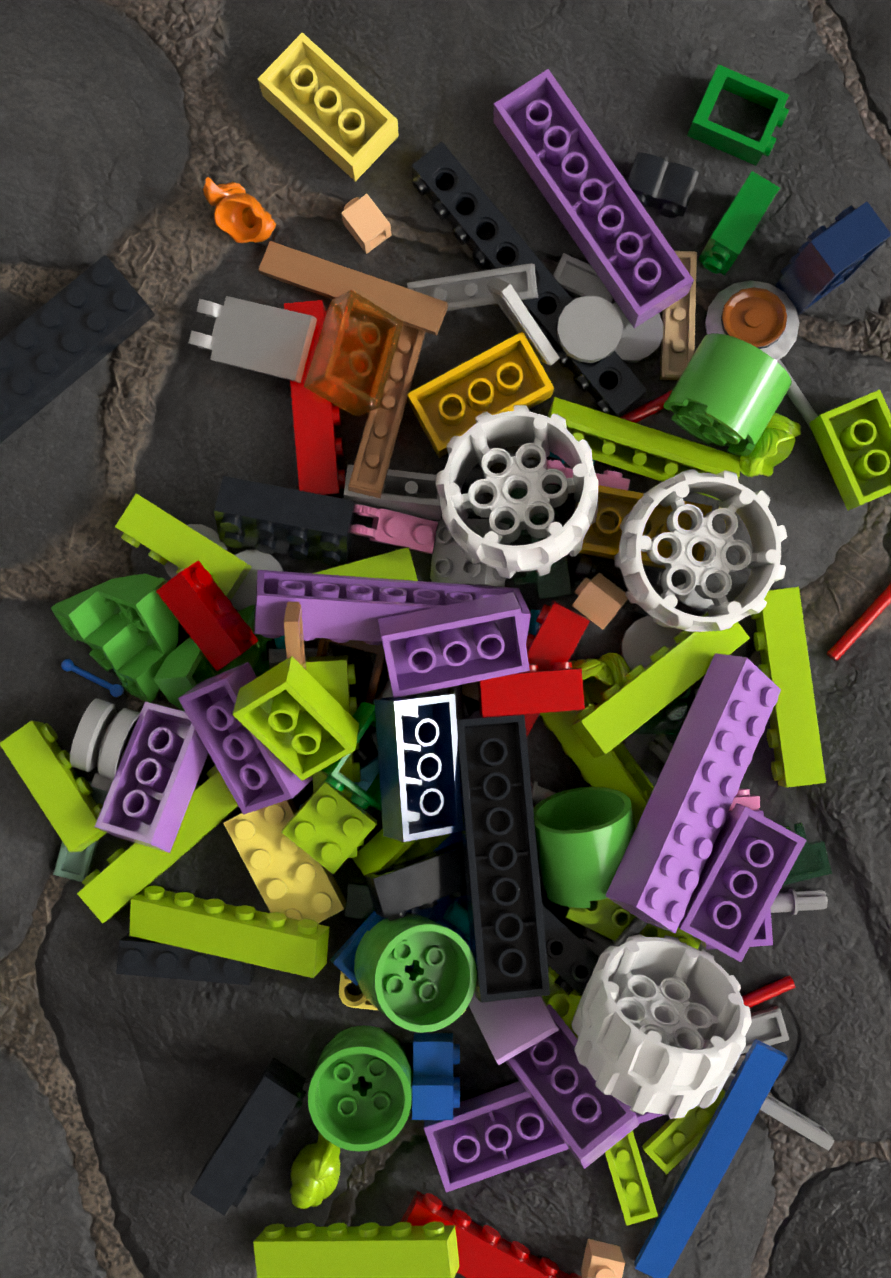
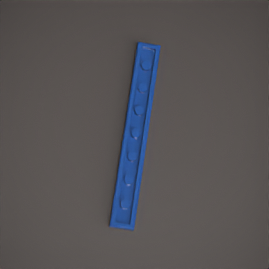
M757 1039L754 1040L635 1259V1269L653 1278H668L788 1058L785 1053Z

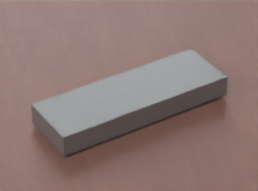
M495 277L487 284V288L517 333L523 331L538 360L548 365L555 363L559 356L512 285Z

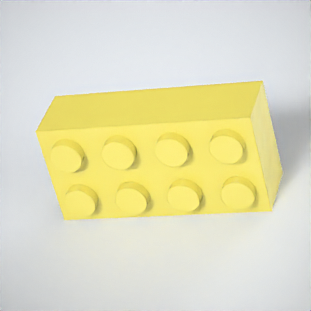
M303 32L258 78L263 97L355 182L399 136L397 119Z
M292 798L244 815L240 813L224 822V826L270 913L279 912L285 914L288 918L297 920L311 919L320 923L345 909L347 901L332 873L281 833L284 826L298 811Z

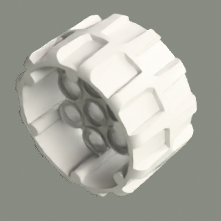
M514 405V411L496 415L483 412L475 417V425L462 436H453L446 446L449 455L444 470L436 474V488L440 497L442 518L448 532L472 564L482 562L487 566L496 568L499 576L511 578L516 572L537 570L539 576L549 574L553 563L567 554H570L572 557L576 556L582 550L583 539L591 524L596 522L598 513V479L593 466L592 449L586 440L582 439L578 442L567 430L565 418L558 414H552L551 418L541 414L529 412L527 405ZM522 445L518 449V451L516 452V456L511 457L510 454L503 449L506 447ZM550 452L559 456L572 468L573 478H566L563 472L558 469H547L546 458L550 455ZM533 457L540 460L539 465L535 468L523 466V462L528 458ZM500 462L506 465V469L501 473L495 474L489 471L490 467L495 463ZM479 463L485 479L475 481L470 486L468 493L461 494V488L466 477L473 467ZM549 483H557L562 487L555 494H548L543 490ZM515 488H524L527 491L526 496L522 499L511 498L510 493ZM482 493H490L494 496L488 504H479L476 502V499ZM574 493V499L579 505L569 521L562 527L559 522H555L553 508L561 506L566 501L568 494ZM468 508H472L480 517H489L491 531L486 533L484 538L474 533L463 522L468 517ZM537 513H543L549 517L548 521L543 525H534L530 520ZM503 518H510L515 522L512 528L505 531L498 529L497 523ZM525 529L532 537H547L527 545H503L518 539L521 530Z
M694 469L683 471L644 493L643 497L634 505L630 513L623 518L620 524L622 535L619 553L614 556L615 567L621 569L625 584L629 590L625 595L630 603L638 604L653 617L654 623L662 627H671L690 632L729 629L741 619L762 611L766 607L767 602L764 598L775 581L783 579L786 567L780 565L781 542L787 538V533L784 525L777 526L768 508L770 497L763 490L753 492L738 482L736 473L726 470L718 474L698 473ZM689 492H697L713 496L721 500L719 509L713 510L703 517V513L698 507L691 504L685 505L683 498ZM659 503L663 507L671 505L673 511L667 518V527L670 532H664L652 539L643 535L645 524L654 508ZM681 512L689 514L692 518L690 530H684L679 526L677 519ZM735 512L740 516L749 532L753 553L746 542L739 539L734 540L732 536L738 528V519ZM715 516L723 518L726 523V529L723 534L717 533L712 527V520ZM660 540H666L672 545L673 551L669 558H664L658 553L657 545ZM695 543L701 544L706 550V557L702 562L695 560L692 556V547ZM729 547H733L739 552L740 559L736 565L730 564L726 559V552ZM641 551L647 552L650 560L655 564L665 565L666 570L661 576V586L664 590L661 596L653 589L645 574ZM751 568L749 579L742 592L734 601L728 602L725 595L728 594L732 585L731 576L728 573ZM675 571L682 572L686 577V584L681 590L675 588L671 582L672 574ZM710 574L716 576L720 582L719 589L715 593L708 591L705 582ZM695 589L700 597L712 599L714 604L708 607L709 616H694L674 608L678 602L676 596L688 594Z
M641 934L629 936L624 944L618 947L609 946L600 954L573 1017L572 1028L578 1035V1041L574 1050L579 1064L586 1066L592 1077L596 1080L595 1086L604 1095H612L624 1104L631 1106V1111L641 1115L649 1112L666 1114L670 1119L683 1118L688 1110L698 1105L703 1109L709 1107L715 1102L746 1046L745 1035L752 1020L750 1008L744 1005L739 992L741 985L734 975L729 976L714 961V956L703 949L699 951L694 947L680 942L678 938L666 935L664 938L645 937Z

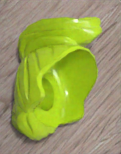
M774 413L751 454L740 456V472L747 477H754L759 474L771 476L774 467L790 455L794 447L795 437L801 435V425L785 416Z
M607 653L599 659L568 661L572 662V667L582 668L583 689L593 702L600 703L603 700L601 694L615 683L620 687L628 681L625 675L630 671V668L624 658L617 653Z
M320 1132L318 1133V1142L305 1146L299 1152L291 1167L292 1187L290 1193L292 1194V1204L300 1209L319 1206L323 1199H326L333 1193L339 1181L340 1147L329 1142Z

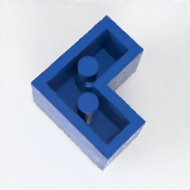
M414 1033L412 1120H453V1108H460V1077H453V1064H460V1044H453V1033Z

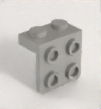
M466 519L463 521L468 528L482 538L491 531L489 519ZM444 520L436 521L438 526L430 574L432 582L505 587L506 578L500 577L496 568L487 566L482 562L472 564L448 532ZM498 522L497 528L504 531L509 530V524Z

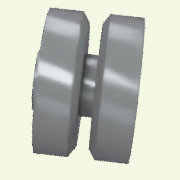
M95 698L83 714L75 733L70 752L71 766L86 772L92 771L97 767L101 777L114 780L141 712L123 708L117 713L114 703Z

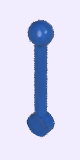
M70 659L63 660L61 664L64 671H73L110 690L111 695L114 697H119L124 692L122 685H112L75 666Z

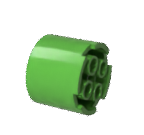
M711 333L705 335L664 403V408L667 410L671 409L674 413L671 420L700 441L708 445L711 442L719 446L726 445L729 447L727 451L730 454L747 456L751 454L790 388L792 381L788 372L775 359L759 348L729 335Z
M605 787L575 788L543 799L533 808L538 866L542 887L547 892V898L556 904L574 908H590V901L607 898L606 893L635 832L631 800L623 792Z
M407 912V915L403 918L391 921L387 918L383 919L370 931H366L359 942L355 954L354 973L363 995L386 1017L406 1030L420 1033L433 1032L450 1025L463 1014L474 995L477 970L475 959L469 946L454 931L420 914ZM412 963H414L413 969H408L407 971H405L406 965L410 966L412 965Z
M355 1026L335 1035V1038L326 1045L319 1057L308 1091L309 1112L314 1125L323 1137L340 1148L360 1152L382 1147L399 1134L408 1119L412 1101L413 1065L407 1049L395 1037L385 1032L384 1029L374 1026ZM359 1077H365L368 1086H362L361 1081H358Z

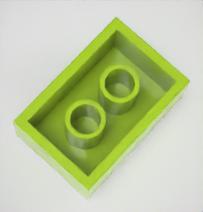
M881 390L821 414L809 423L847 511L891 493V413Z
M293 656L239 689L232 715L301 781L355 751L359 723Z

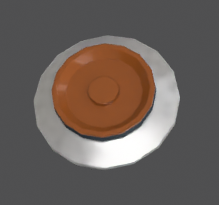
M750 280L734 283L717 294L708 307L705 328L707 334L719 333L743 340L778 361L786 356L795 343L799 319L795 305L783 291L769 283Z

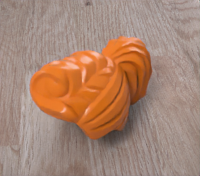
M206 178L203 188L204 195L211 206H215V223L222 231L229 234L237 243L263 242L270 237L276 227V222L255 197L247 194L245 189L238 183L231 182L216 185L211 178Z

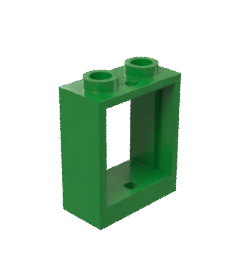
M718 64L687 136L756 166L762 155L769 156L777 138L773 137L772 133L775 126L781 128L786 119L789 109L784 106L789 94ZM721 89L772 110L759 142L708 120Z
M751 171L698 258L708 271L726 275L780 187Z
M362 702L352 716L359 723L357 743L369 725L376 728L375 705ZM350 754L320 770L327 776L324 781L339 792H342L343 789L350 792L352 796L349 800L364 810H367L369 806L380 811L382 810L379 772L367 791H365L339 772Z

